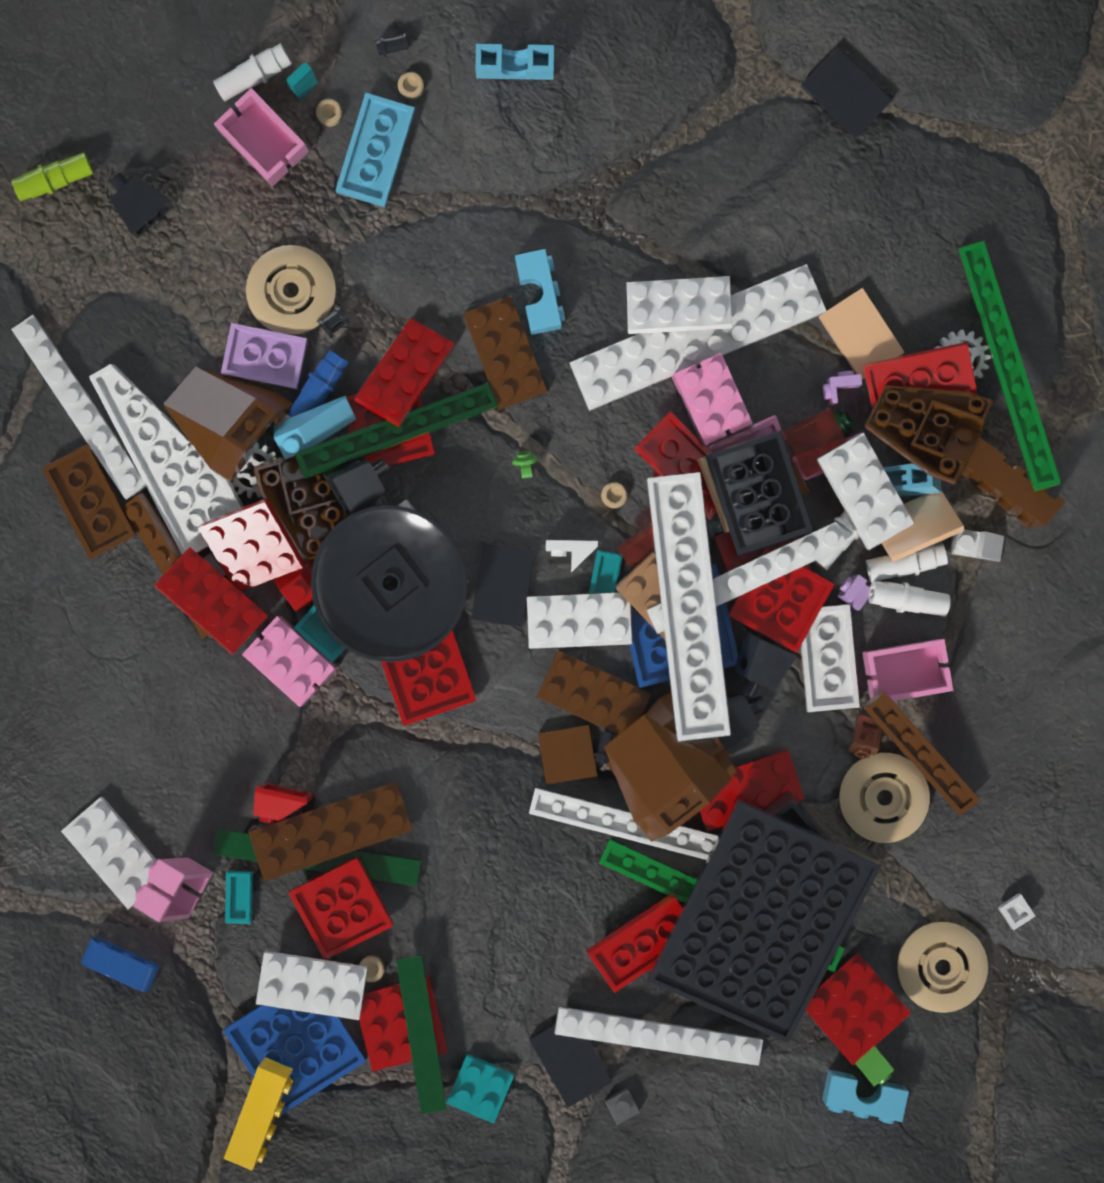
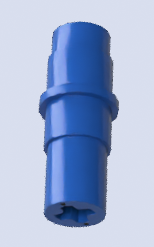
M329 350L313 373L309 372V379L301 389V393L287 412V415L294 417L323 405L331 392L334 393L336 390L334 387L343 375V371L349 362Z

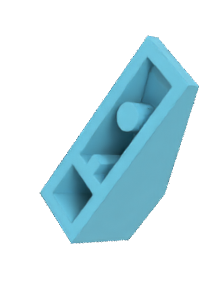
M343 396L274 424V439L284 459L295 456L296 452L319 444L356 420V417L346 396Z
M914 463L883 468L899 496L941 493V479L928 475Z

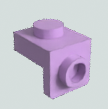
M854 371L838 372L837 377H830L826 380L827 384L823 385L824 399L829 401V406L837 404V390L858 388L862 385L861 374L854 375Z
M860 575L848 576L841 584V592L837 597L850 604L855 610H860L868 599L870 587L865 584L867 580Z

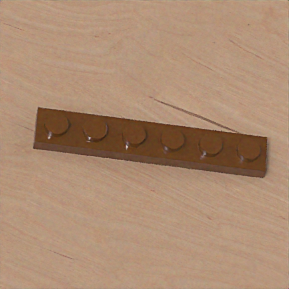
M142 493L135 496L122 508L164 575L182 554L146 495ZM191 619L202 639L209 636L207 632Z
M884 689L863 705L869 715L959 816L980 801L975 792Z

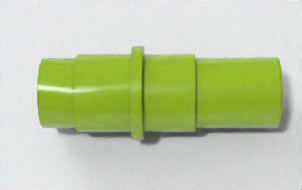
M85 152L45 166L42 164L37 165V169L21 174L22 176L12 179L11 182L18 199L22 202L46 193L54 194V190L93 175V170Z

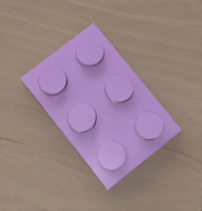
M231 323L221 374L298 390L308 339Z

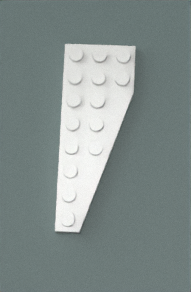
M110 364L89 376L181 554L183 555L189 547L196 553L208 548L209 545L199 530L200 525L244 507L232 483L207 466L185 434L115 365Z

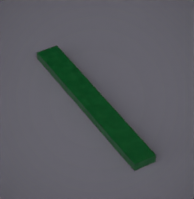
M488 382L411 410L400 427L388 420H384L296 452L295 456L304 479L491 411L498 408V404Z
M217 829L213 855L258 862L249 833ZM356 850L304 868L327 872L358 856L370 879L417 886L421 860Z

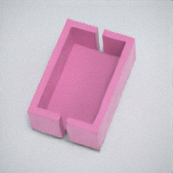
M251 88L235 103L236 108L242 115L238 118L236 113L230 108L214 125L227 141L273 187L288 172L286 166L290 164L293 168L309 150L305 143Z
M722 353L700 362L698 365L699 369H697L696 365H693L673 374L674 384L698 438L704 446L727 436L726 430H728L727 434L731 435L753 424Z
M277 616L261 633L265 638L258 637L242 654L299 707L304 706L319 690L316 685L313 686L315 683L319 686L323 685L338 669L333 662L295 630L282 616Z
M934 639L862 652L866 675L872 676V679L867 680L870 699L882 689L893 701L953 691L950 668L939 667L938 663H948L945 639Z
M190 858L158 859V861L151 865L148 871L147 885L143 884L138 889L133 907L158 922L189 918L200 897L181 886L182 882L199 893H203L213 872Z

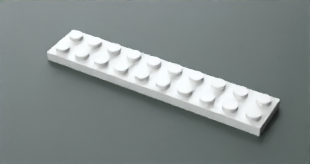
M806 264L731 295L732 328L640 333L572 361L570 366L588 410L591 411L668 379L674 373L690 366L696 365L697 367L700 362L717 354H728L815 318L826 312V309Z
M700 472L647 478L677 740L730 735Z

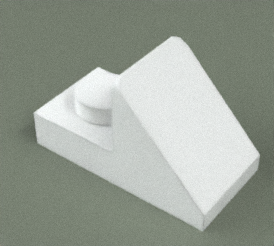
M964 529V531L951 536L949 554L1000 562L1004 536L986 531L977 532Z
M546 540V551H551V556L566 557V552H572L571 572L598 547V541Z

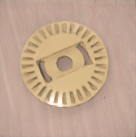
M286 245L266 252L255 262L248 275L246 297L253 315L263 326L273 332L300 335L319 326L317 320L319 318L323 319L330 314L336 298V283L330 267L320 255L305 247ZM287 266L285 270L278 272L273 277L271 283H267L269 277L280 267ZM287 283H295L299 288L298 294L293 298L286 297L283 293V288ZM310 297H314L313 302L306 310L295 314V310L303 308L310 300Z
M881 752L876 753L875 756L870 755L867 759L862 758L852 765L841 783L839 802L846 822L857 834L870 841L891 843L910 836L921 826L929 809L930 792L924 775L910 760L898 754ZM888 772L895 774L894 779L880 777L873 780L871 778L878 773ZM882 790H888L892 794L891 803L885 806L880 805L877 801V795ZM875 817L882 819L898 817V820L890 823L873 821Z
M951 922L929 923L911 933L902 945L897 961L898 978L905 993L922 1008L942 1013L957 1011L973 1002L984 988L988 975L987 955L978 938L963 926ZM957 947L964 952L968 961L967 969L964 967L962 957L956 952ZM942 959L950 963V971L945 975H940L935 970L936 963ZM918 964L922 965L923 975L930 983L927 987L920 979Z

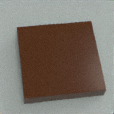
M589 725L538 733L546 785L597 776Z

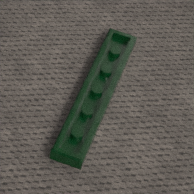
M419 954L396 958L420 1112L422 1115L446 1111L447 1104L423 956Z

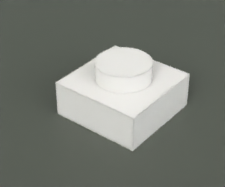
M1020 893L997 907L1012 930L1017 929L1035 917Z

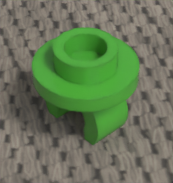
M530 451L517 453V457L512 459V464L521 466L522 478L532 477L531 464L536 463L538 457L532 455Z

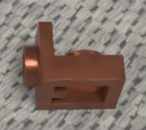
M858 715L856 718L853 740L848 752L854 753L859 758L867 759L870 755L875 756L879 750L882 728L873 718Z

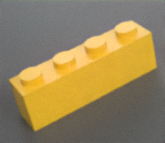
M264 1057L255 1073L224 1156L225 1160L249 1170H253L257 1162H263L268 1148L264 1147L266 1140L272 1139L277 1127L273 1124L275 1116L279 1118L285 1106V1102H282L283 1095L289 1094L294 1082L290 1078L293 1071L292 1068Z

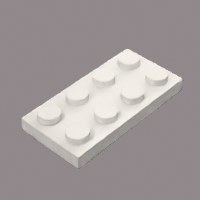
M730 276L627 282L628 334L732 328Z
M864 433L859 434L817 459L867 550L872 549L914 524Z
M621 593L527 597L529 649L632 644L631 604Z
M850 604L822 607L801 645L807 712L858 708L860 706Z
M102 796L61 832L124 906L129 909L136 901L135 895L138 889L143 884L147 885L148 871L157 860Z
M265 951L256 1004L359 1020L368 967Z

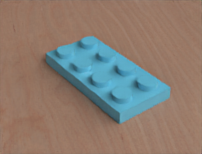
M365 93L335 190L336 193L386 208L413 120L415 107Z

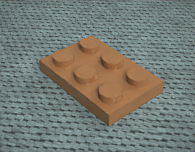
M652 551L615 588L654 628L647 610L661 604L656 554ZM665 631L660 632L659 634L665 639Z

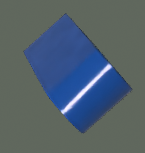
M91 937L81 959V963L84 966L143 992L150 991L160 968L159 965L97 937Z

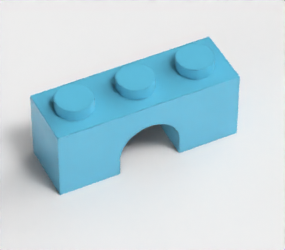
M476 44L477 79L553 80L554 45H528V48L525 50L513 51L504 49L502 44Z
M545 249L515 255L520 285L533 283L538 285L543 291V296L538 303L526 306L531 335L561 329V322L565 321L563 307L557 306L556 296H560L557 280L552 281L550 271H555L552 255L547 256Z
M828 1069L822 1100L829 1110L837 1113H843L844 1110L852 1111L853 1115L861 1118H869V1115L879 1117L878 1120L888 1124H894V1121H903L909 1093L904 1085L887 1081L881 1085L878 1083L875 1093L870 1097L863 1098L856 1095L858 1080L854 1074Z

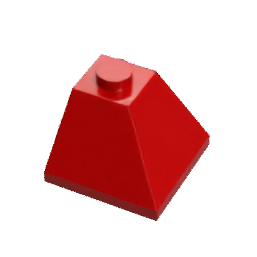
M315 558L304 561L303 568L273 579L295 611H301L313 602L311 573Z
M262 783L255 790L253 815L259 816V821L274 824L275 820L283 819L310 802L314 794Z

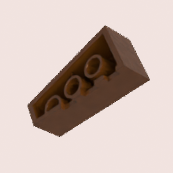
M980 437L963 476L968 479L972 477L977 481V487L987 495L991 493L998 499L997 504L1008 512L1010 510L1018 516L1016 518L1018 522L1026 528L1030 526L1032 528L1046 526L1066 501L1059 496L1053 499L1047 494L1048 488L1034 492L1031 481L1026 478V471L1013 463L1010 465L1005 463L1007 457Z

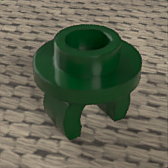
M835 412V418L830 419L825 424L826 428L832 424L838 427V432L832 436L833 439L839 438L843 433L849 435L853 432V420L846 412Z

